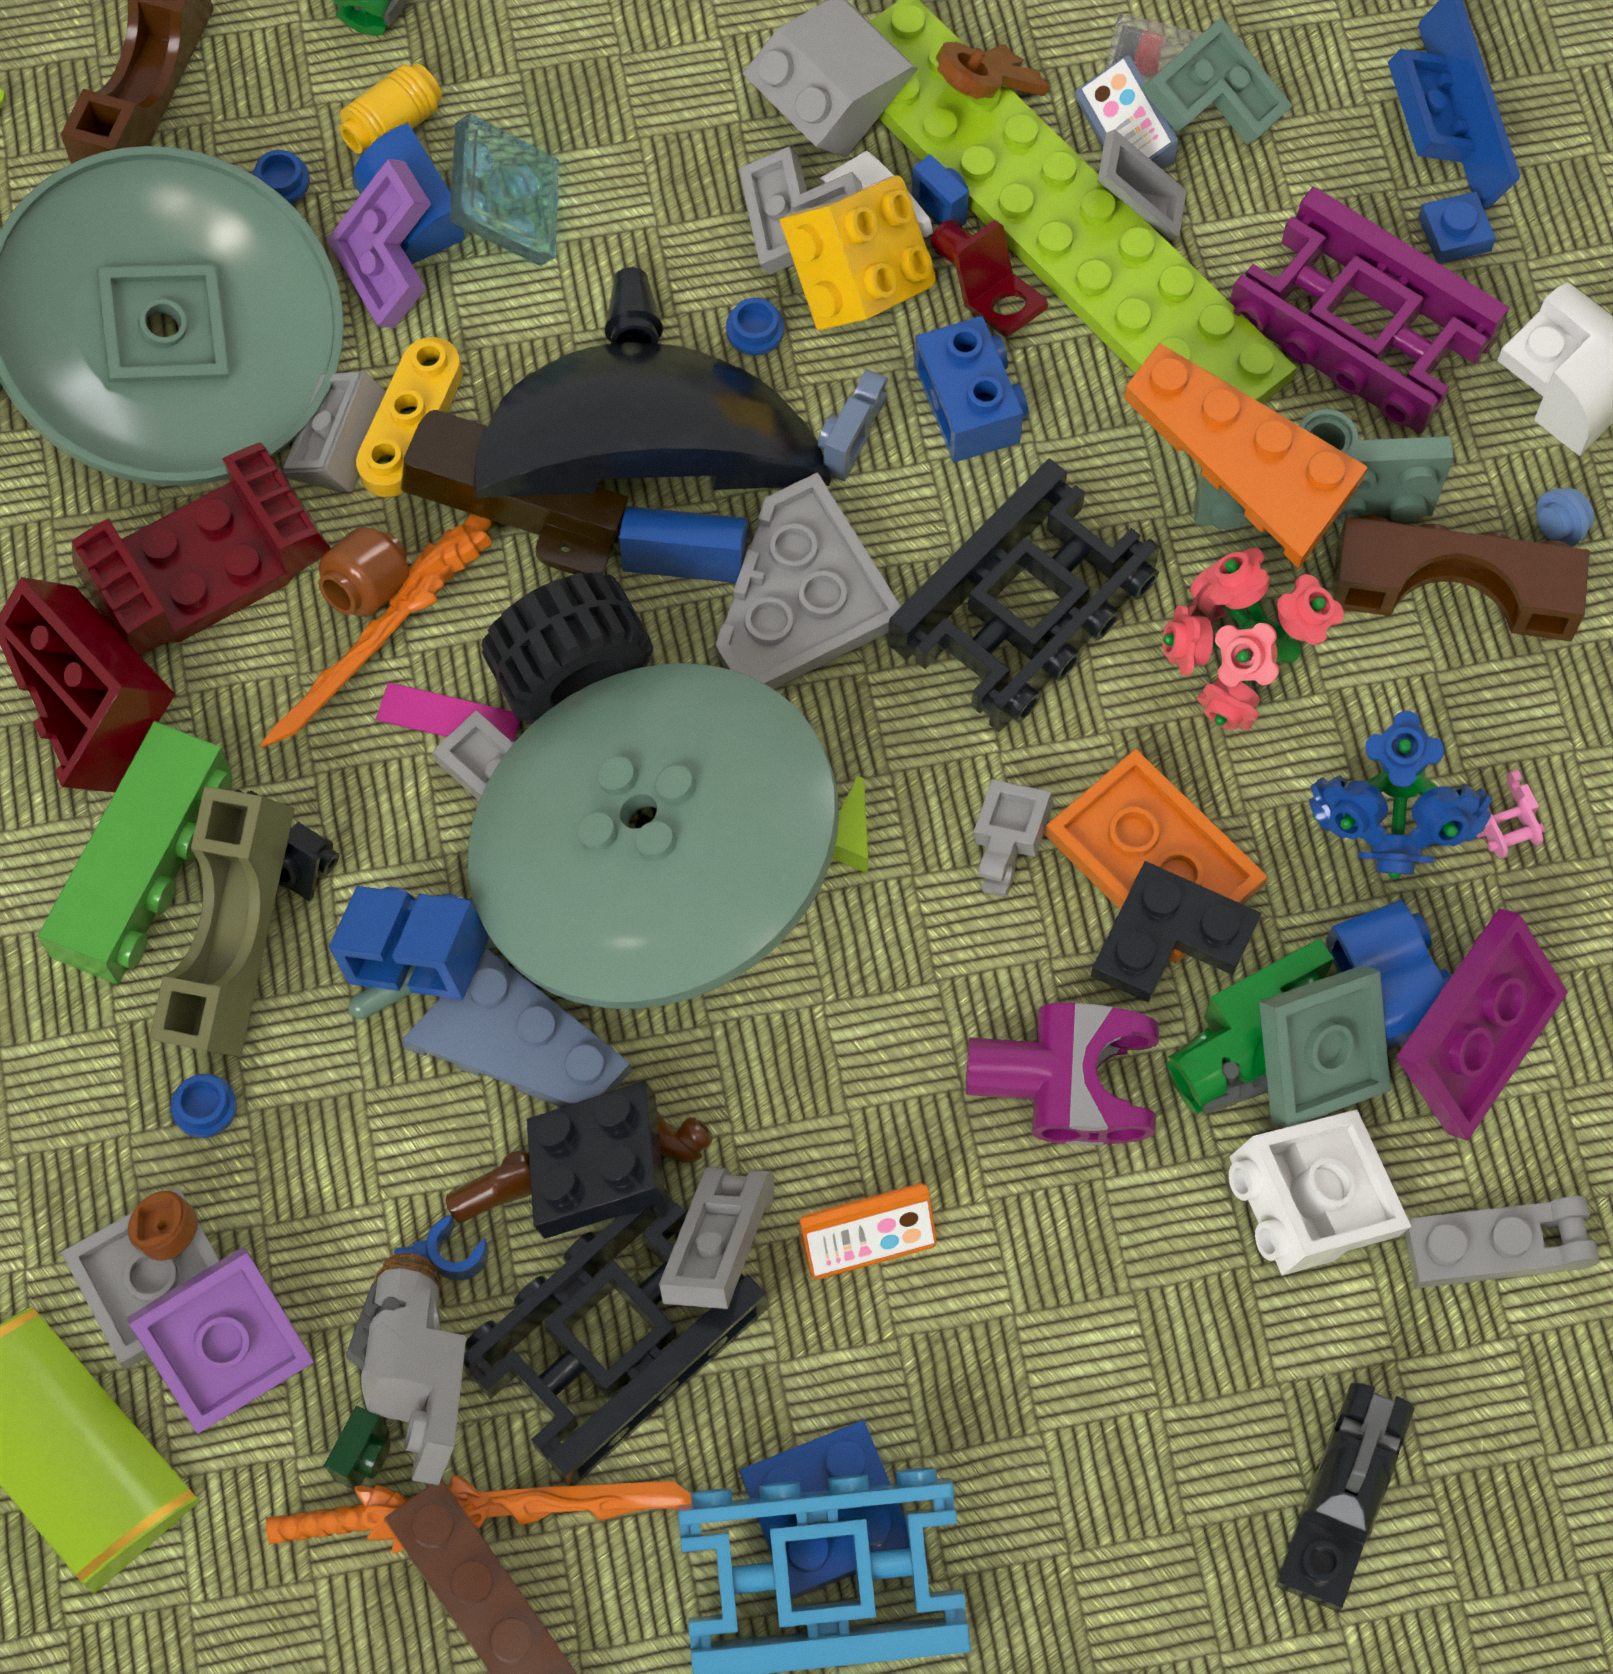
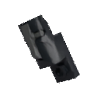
M1351 1383L1348 1387L1325 1451L1317 1463L1275 1583L1277 1588L1337 1612L1343 1608L1364 1544L1371 1536L1415 1409L1410 1402L1398 1396L1392 1400L1374 1393L1375 1387L1363 1383Z

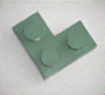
M1222 17L1210 25L1141 87L1142 91L1176 132L1188 125L1207 106L1213 103L1246 145L1260 137L1293 106Z

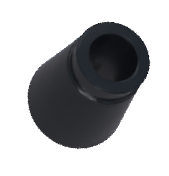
M623 268L613 278L614 284L605 324V335L611 344L626 342L658 343V339L663 333V325L648 282V276L646 272L639 268Z

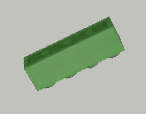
M153 722L38 934V938L52 959L116 985H119L127 968L134 969L138 965L147 946V930L156 913L162 915L170 906L176 890V881L174 879L185 860L190 861L195 857L191 850L204 786L230 790L231 770L220 746L159 722Z

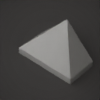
M1114 129L1107 132L1098 182L1168 240L1171 241L1179 238L1186 190Z

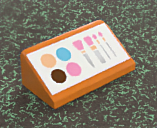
M919 1183L802 1215L799 1219V1237L810 1275L813 1279L826 1278L933 1248L936 1244V1232L927 1185Z

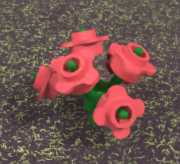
M1250 548L1244 552L1228 554L1202 571L1190 586L1191 595L1194 597L1191 606L1187 608V606L1178 605L1174 611L1173 621H1169L1166 624L1163 632L1162 645L1164 655L1170 663L1179 666V672L1184 676H1189L1194 666L1206 665L1210 659L1212 648L1221 649L1222 665L1218 669V677L1213 684H1206L1203 689L1204 693H1200L1197 700L1206 708L1204 713L1210 720L1229 730H1236L1238 726L1249 730L1253 725L1252 721L1255 722L1259 717V713L1255 709L1260 702V698L1249 687L1252 680H1256L1261 685L1271 684L1279 675L1277 662L1293 663L1298 659L1301 646L1296 640L1319 645L1326 640L1327 629L1331 625H1338L1344 619V611L1341 604L1333 600L1327 590L1320 587L1319 581L1314 576L1303 574L1296 579V588L1291 594L1285 593L1278 599L1277 606L1280 624L1269 620L1259 603V600L1268 590L1269 575L1261 567L1265 556L1258 548ZM1247 607L1251 616L1243 608ZM1203 613L1206 617H1198V616H1200V615ZM1229 613L1242 626L1238 630L1234 625H1226L1220 628L1216 635H1213L1210 621H1217Z

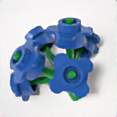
M1411 711L1397 713L1391 727L1382 734L1371 735L1366 741V754L1369 759L1379 761L1381 765L1380 774L1365 782L1355 780L1349 783L1340 775L1330 781L1321 777L1316 783L1311 785L1314 797L1309 799V804L1313 812V818L1319 822L1325 831L1331 830L1341 839H1357L1360 837L1371 844V852L1359 851L1358 858L1377 860L1376 872L1389 873L1392 879L1400 878L1401 874L1414 875L1415 863L1434 864L1435 857L1422 856V848H1426L1432 843L1454 847L1465 840L1469 842L1485 830V826L1491 817V811L1487 808L1492 801V797L1486 794V791L1482 788L1474 791L1466 784L1460 785L1455 790L1446 786L1438 787L1425 777V769L1428 764L1435 765L1442 760L1444 746L1439 739L1430 738L1420 727L1418 715ZM1382 792L1394 798L1391 834H1386L1385 828L1380 824L1388 814V804ZM1419 794L1420 797L1412 808V818L1418 827L1408 836L1405 835L1407 799Z

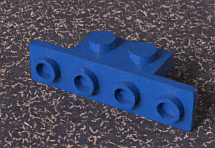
M1439 0L1418 24L1426 52L1401 48L1388 61V65L1417 156L1462 162L1471 192L1477 191L1483 208L1488 209L1519 180L1520 173L1463 0Z

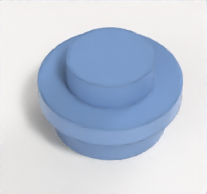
M1555 488L1544 493L1537 502L1536 515L1538 526L1548 539L1565 542L1571 547L1585 539L1588 530L1593 525L1594 512L1590 502L1580 491L1573 488Z

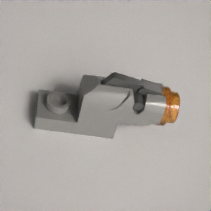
M400 1253L386 1259L383 1267L376 1273L346 1352V1357L362 1370L361 1385L367 1410L385 1418L409 1422L404 1450L415 1452L412 1480L439 1485L455 1446L466 1336L440 1330L438 1309L440 1280L435 1274L434 1265L421 1255Z

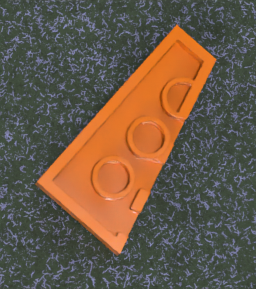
M1161 343L1156 346L1126 385L1124 399L1177 451L1184 450L1202 467L1201 474L1217 490L1223 488L1245 509L1244 516L1261 533L1267 530L1285 548L1283 554L1298 569L1365 478L1368 469L1366 465Z

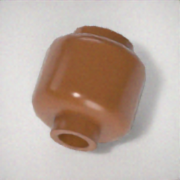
M359 527L349 532L325 552L320 560V579L318 582L323 597L329 605L342 614L369 617L379 612L397 594L409 577L405 548L393 535L382 533L374 528Z

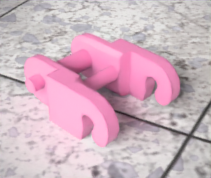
M1518 770L1507 774V783L1517 806L1495 815L1491 813L1485 830L1477 835L1478 838L1487 837L1489 851H1494L1500 859L1507 857V847L1523 841L1530 840L1535 846L1543 843L1542 832L1545 831L1542 823L1539 824L1534 816L1539 805L1528 784L1520 786L1519 781L1522 778ZM1517 816L1523 828L1502 835L1497 823Z

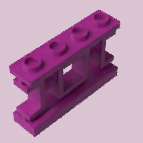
M1314 186L1300 201L1296 217L1292 216L1286 223L1281 243L1298 254L1278 278L1252 264L1246 271L1245 276L1241 275L1233 284L1230 303L1235 307V315L1240 316L1242 314L1265 337L1283 347L1292 359L1302 364H1310L1332 378L1336 386L1342 391L1362 397L1379 408L1385 417L1394 424L1407 426L1419 434H1422L1427 428L1434 412L1437 413L1443 406L1449 389L1447 385L1430 374L1450 349L1476 364L1482 354H1486L1499 338L1510 308ZM1322 252L1345 266L1335 281L1312 268L1321 257ZM1296 286L1318 299L1308 315L1285 301ZM1353 288L1395 314L1375 340L1332 314ZM1419 313L1444 328L1433 342L1409 328ZM1393 347L1417 361L1407 374V377L1382 362Z

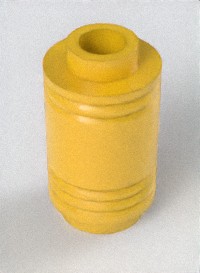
M413 63L411 66L403 64L340 111L342 124L339 126L340 134L355 153L362 154L374 141L390 130L407 122L413 130L433 115L438 109V103L442 100L441 89L435 78L424 66L418 63Z

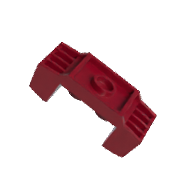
M261 442L222 458L230 480L229 483L123 539L120 538L108 518L72 540L74 569L104 618L139 655L168 642H182L289 584L298 572L321 559L323 554L331 548L280 466Z

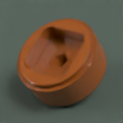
M160 1191L153 1193L142 1200L133 1211L128 1223L129 1240L133 1246L152 1260L165 1261L172 1259L182 1253L192 1242L198 1226L196 1211L175 1192Z

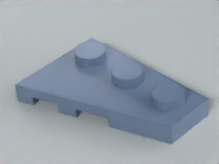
M488 948L483 951L463 1000L441 997L401 1040L404 1048L423 1056H426V1053L456 1064L458 1069L476 1076L483 1074L518 1088L519 1092L559 1107H565L614 1091L632 1071L629 1061Z

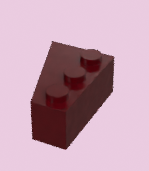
M21 577L0 612V646L19 690L29 691L40 717L34 721V725L40 738L50 739L61 764L55 770L60 785L65 788L115 793L154 721H160L175 693L76 586Z

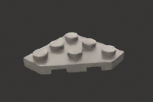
M818 472L765 497L750 550L747 549L733 591V600L725 624L722 623L715 644L716 656L723 668L750 676L772 689H776L889 633V618L901 607Z

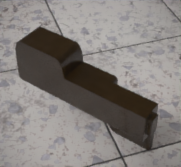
M432 410L422 418L403 460L401 490L403 492L539 535L535 553L538 560L546 566L571 574L582 573L583 575L590 572H601L604 574L615 541L620 542L619 535L624 512L628 504V496L596 486V492L588 494L475 498L474 472L476 455L481 435L487 426L439 410ZM567 547L570 551L564 552L560 548Z

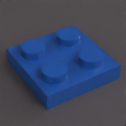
M864 1420L739 1470L749 1498L760 1497V1485L777 1482L799 1481L801 1493L828 1490V1478L845 1475L867 1474L869 1486L890 1484ZM899 1503L837 1509L838 1518L865 1515L870 1552L909 1548L907 1524ZM796 1514L757 1518L771 1555L772 1547L769 1525L797 1522ZM853 1535L785 1542L791 1600L857 1574Z

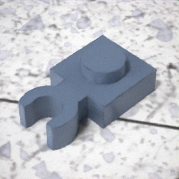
M866 369L858 382L853 398L848 397L839 416L830 414L819 436L818 447L824 449V464L828 467L830 476L846 481L870 435V425L874 418L878 416L886 401L887 393L883 392V389L888 382V377Z

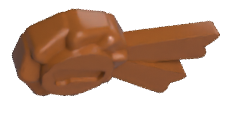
M959 42L943 43L936 55V60L939 63L937 70L942 74L946 82L957 91L975 99L993 98L1001 86L1040 96H1045L1051 87L1041 78L1038 70L1020 67L1024 60L1013 54L1004 44L984 52L980 48L974 50Z

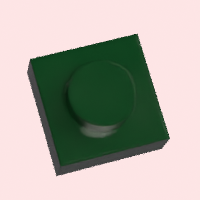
M357 1405L355 1406L324 1464L325 1469L333 1480L355 1490V1486L361 1485L366 1476L373 1479L378 1474L388 1456L391 1445L390 1441L385 1440L389 1430L381 1417Z

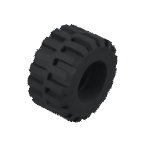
M601 572L570 575L531 591L508 607L487 630L488 634L483 638L481 644L483 657L514 715L520 721L525 720L526 724L531 725L559 702L590 684L615 674L647 667L650 662L649 657L653 653L652 640L620 583L610 574L603 575Z

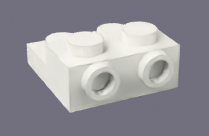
M1358 1110L1252 1136L1229 1157L1232 1162L1229 1169L1231 1189L1238 1199L1249 1201L1259 1223L1255 1230V1241L1258 1250L1265 1259L1276 1261L1282 1276L1333 1262L1349 1250L1399 1237L1411 1228V1224Z

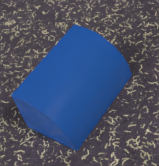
M408 122L385 133L365 150L353 172V184L360 195L386 160L393 159L406 162L431 203L400 244L411 264L465 240L460 207Z
M627 506L619 535L623 572L736 583L747 551L749 520L743 517Z

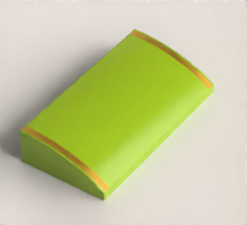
M32 1306L0 1324V1486L82 1584L95 1594L197 1505L200 1500Z

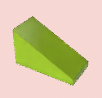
M857 776L839 812L837 840L832 859L868 874L864 778Z

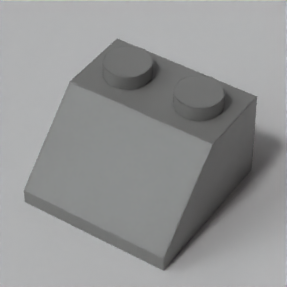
M827 0L778 28L743 72V75L817 148L846 158L918 68L847 0Z

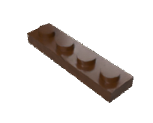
M442 1478L439 1485L431 1484L384 1518L385 1523L489 1674H577Z

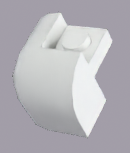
M1566 282L1557 287L1544 299L1540 311L1501 349L1497 361L1543 396L1534 421L1577 455L1581 456L1613 423V316L1572 284Z

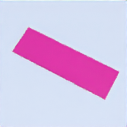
M389 682L387 683L375 719L448 737L477 710L511 742L514 741L520 722L513 711Z

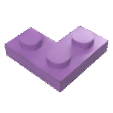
M393 159L386 160L328 237L327 241L379 327L395 328L426 289L400 244L431 203L406 162Z

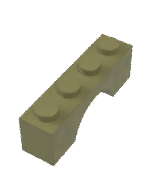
M204 786L191 850L200 865L203 880V903L200 921L186 956L175 969L163 975L149 1040L241 1058L295 808L263 796Z

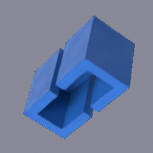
M356 886L329 945V949L349 984L400 991L408 970L412 965L416 967L407 985L411 993L463 1000L489 937L471 900H465L453 894H442L440 896L419 894L416 900L410 893L397 887L378 889Z

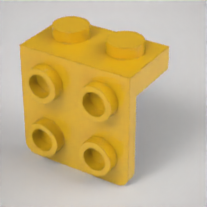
M898 175L885 178L835 202L797 211L779 219L817 331L869 319L931 288L935 284L936 276L931 256L927 251L914 212L912 199L909 196L904 180Z

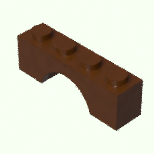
M128 0L126 37L115 71L101 90L97 92L87 89L82 90L60 134L71 164L101 152L128 147L149 146L214 10L211 0Z
M1365 515L1359 518L1346 516L1337 543L1332 598L1341 604L1343 610L1391 616L1399 602L1418 587L1434 582L1462 583L1481 591L1496 603L1505 616L1511 633L1572 642L1585 615L1590 550L1572 548L1569 544L1556 540L1536 543L1511 539L1507 535L1498 532L1471 534L1450 531L1447 527L1440 524L1430 523L1413 526L1392 523L1386 518L1376 515Z

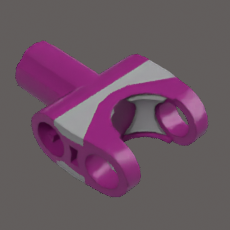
M1051 1003L1044 1005L1038 1010L1037 1042L969 1037L966 1095L1034 1100L1032 1134L1034 1137L1047 1142L1105 1145L1145 1140L1156 1133V1114L1150 1109L1130 1106V1101L1116 1098L1106 1091L1098 1079L1097 1069L1105 1060L1116 1055H1125L1128 1050H1144L1155 1047L1159 1043V1024L1153 1018L1144 1014L1104 1005L1082 1003Z

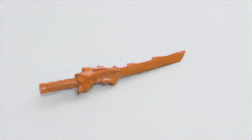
M470 514L463 522V525H458L453 530L448 529L436 545L429 542L422 554L408 567L409 577L397 594L389 600L391 606L379 619L368 623L358 642L333 667L320 673L308 694L274 726L262 741L260 747L262 748L296 735L349 678L381 648L388 637L397 630L409 614L434 605L437 602L436 595L444 586V583L451 580L458 571L466 569L468 563L479 558V553L492 545V541L486 532L495 522Z
M455 1475L451 1477L450 1484L447 1485L474 1526L479 1529L488 1517L513 1515L521 1526L536 1522L550 1513L589 1510L601 1521L645 1509H678L680 1505L691 1504L690 1493L675 1481L552 1486L479 1492L467 1480ZM357 1485L354 1489L362 1504H355L354 1507L342 1506L335 1507L333 1510L321 1509L314 1510L311 1513L307 1511L293 1513V1515L289 1516L286 1514L266 1517L268 1543L272 1545L291 1542L294 1539L299 1541L311 1539V1537L315 1536L320 1538L331 1536V1534L335 1533L340 1535L352 1533V1531L356 1530L357 1532L372 1530L366 1538L368 1541L393 1540L392 1553H398L404 1549L385 1523L384 1518L411 1498L406 1499L399 1491L395 1492L382 1485H376L375 1488Z

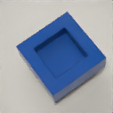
M929 154L913 166L912 196L924 212L938 225L947 220H954L963 226L967 223L968 187L957 171L952 168L943 167Z
M1477 191L1424 203L1421 206L1418 218L1437 263L1440 264L1492 251L1496 237Z

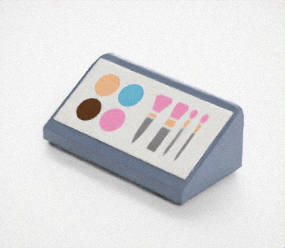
M1128 55L1117 60L1077 89L1074 97L1102 147H1104L1106 133L1115 129L1161 169L1169 167L1175 163L1178 146L1177 137L1168 121L1142 91L1141 87L1146 82L1134 61Z

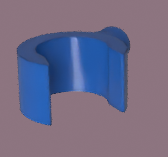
M450 1215L434 1224L427 1240L413 1242V1246L395 1248V1261L397 1268L403 1269L404 1267L417 1265V1268L433 1266L440 1275L447 1279L466 1280L478 1274L486 1264L489 1253L486 1239L483 1238L474 1248L471 1256L464 1261L449 1262L440 1256L441 1245L450 1236L455 1227L453 1217Z

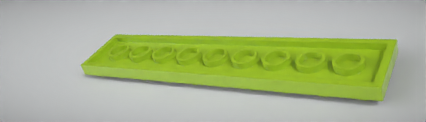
M899 0L869 21L918 68L878 119L920 160L931 154L943 167L952 168L957 171L964 179L969 190L968 208L986 226L994 220L1004 226L1008 248L1135 374L1156 346L1161 343L1262 404L1294 379L1297 367L1242 314L1240 316L1235 315V307L1145 219L1099 183V174L1010 88L1001 86L993 98L975 99L957 91L946 82L942 74L937 70L939 63L936 60V55L943 43H964L920 0Z

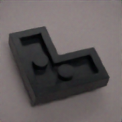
M1144 861L1092 967L1091 977L1149 1003L1174 949L1234 975L1259 922L1261 912Z

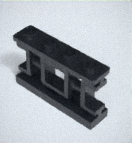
M1050 458L889 618L888 646L907 660L913 654L916 656V663L926 669L945 649L983 679L972 691L971 707L979 714L984 711L989 715V725L998 732L1012 719L1017 723L1023 721L1039 702L1041 697L1039 691L1052 678L1057 681L1065 678L1078 662L1081 656L1079 650L1091 637H1094L1096 640L1102 639L1120 616L1118 609L1131 596L1136 600L1143 597L1159 575L1156 563L1160 546L1152 539H1148L1143 544L1140 541L1141 535L1131 528L1111 548L1074 519L1083 508L1085 492L1077 485L1073 488L1066 484L1067 471ZM1047 517L1046 530L1064 543L1053 557H1050L1027 539ZM1083 559L1110 579L1089 601L1090 587L1071 573ZM1023 569L1027 570L1062 598L1033 629L995 599ZM968 597V610L986 624L972 639L947 619ZM1004 640H1007L1031 660L1009 684L1010 669L991 655Z
M666 1189V1201L614 1217L615 1220L597 1236L593 1232H588L581 1236L564 1254L563 1259L566 1263L547 1280L544 1276H539L529 1282L514 1299V1304L517 1307L498 1324L493 1320L484 1323L466 1340L465 1350L467 1352L464 1353V1372L473 1382H476L481 1387V1390L489 1399H492L516 1377L552 1416L553 1420L531 1440L534 1448L542 1457L547 1459L554 1472L567 1486L577 1485L767 1310L766 1292L749 1274L744 1277L741 1273L728 1309L710 1308L663 1352L661 1351L677 1336L676 1326L656 1306L662 1301L659 1283L674 1248L668 1239L682 1228L686 1217V1212L678 1203L675 1204L668 1197ZM643 1233L644 1244L663 1264L637 1286L613 1259ZM615 1288L647 1322L652 1330L613 1366L606 1370L570 1332L569 1328ZM544 1321L546 1332L565 1353L538 1376L513 1348ZM582 1372L592 1380L607 1398L612 1396L628 1380L630 1381L568 1439L561 1443L578 1426L576 1417L561 1402L557 1395Z

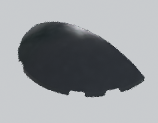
M645 342L613 343L585 348L563 355L537 371L529 373L503 397L488 426L484 428L477 450L474 472L475 498L595 493L598 479L711 476L713 490L786 488L818 472L826 486H829L831 482L829 469L824 464L822 450L818 447V442L808 425L767 384L742 368L733 366L706 353L680 346Z

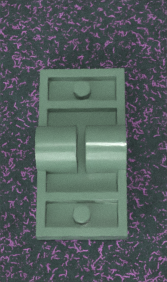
M1320 409L1309 413L1302 419L1299 424L1300 427L1368 467L1364 480L1333 522L1344 524L1346 516L1359 518L1365 515H1376L1383 518L1391 517L1395 521L1411 522L1424 516L1433 515L1454 458L1451 436L1359 440L1358 430L1353 421L1339 411ZM1201 467L1193 502L1195 526L1213 525L1218 529H1234L1246 523H1251L1244 516L1245 509L1223 488L1217 490L1201 474Z

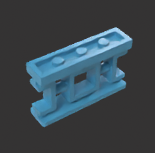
M924 1467L896 1471V1483L869 1486L868 1475L857 1474L828 1478V1490L801 1493L800 1482L789 1481L760 1485V1497L732 1500V1490L730 1488L690 1493L691 1504L678 1506L681 1551L691 1552L716 1549L722 1614L691 1617L688 1619L693 1674H769L971 1652L963 1591L958 1589L929 1593L923 1527L957 1524L953 1498L955 1497L954 1486L951 1479H937L935 1467ZM932 1500L933 1508L905 1511L909 1548L870 1552L865 1515L838 1518L837 1509ZM796 1514L797 1522L769 1525L773 1562L732 1566L729 1529L701 1532L700 1523ZM853 1535L859 1600L791 1607L785 1542ZM912 1576L914 1603L917 1613L943 1610L944 1614L942 1618L849 1627L848 1621L876 1617L872 1580ZM776 1590L779 1628L807 1625V1632L711 1641V1635L738 1632L735 1594Z

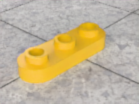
M438 337L420 339L406 349L356 457V467L362 484L370 493L376 496L395 497L405 493L401 490L403 460L418 424L432 410L448 412L463 377V368L459 354L454 345L449 341ZM429 360H438L431 366L422 365ZM406 407H416V410L411 414H400V411ZM383 456H394L389 463H377Z

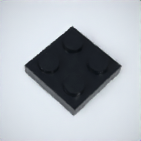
M646 1081L527 1118L533 1225L544 1239L666 1201L656 1096Z

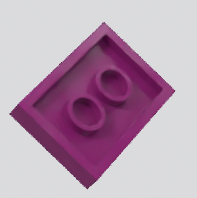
M1500 908L1497 910L1396 1056L1447 1134L1467 1141L1568 993L1523 918L1516 912Z

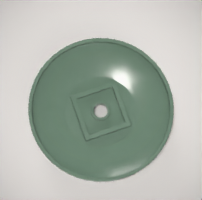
M141 146L101 152L80 159L43 180L22 199L1 228L0 382L15 407L30 425L54 446L81 463L114 477L153 485L186 486L226 479L228 475L222 458L259 442L265 446L272 456H275L296 438L319 410L332 384L329 381L337 371L342 350L344 328L339 286L332 265L321 242L298 211L276 190L240 167L210 155L173 147ZM165 313L175 319L179 330L170 337H159L148 329L145 320L152 314ZM320 375H325L319 391L308 407Z
M660 664L636 668L592 683L568 696L537 719L514 742L488 780L476 809L468 845L470 890L480 920L496 947L519 972L550 993L570 1001L594 1007L642 1009L680 1002L714 990L737 978L773 951L802 919L823 884L835 849L839 823L838 792L829 758L814 729L793 704L768 685L730 669L703 664ZM644 807L657 808L656 815L651 822L641 828L628 827L630 817L637 810Z

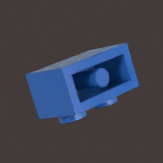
M983 316L916 335L914 368L953 463L1020 443L1022 420L1029 416L1027 400L1019 383L1011 385L1005 371L1008 368V358L1004 344L999 335H990Z

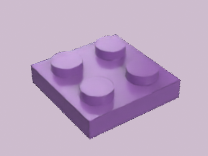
M244 1246L127 1317L130 1327L197 1434L314 1363L310 1353Z

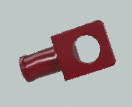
M947 220L936 228L931 238V245L934 246L932 250L956 266L964 306L976 316H983L985 323L1002 336L1012 335L1048 309L1047 299L1013 274L1004 226L994 220L974 235H971L962 228L961 224L954 220ZM1005 297H1020L1026 302L1019 312L1010 315L999 314L993 309L995 304Z

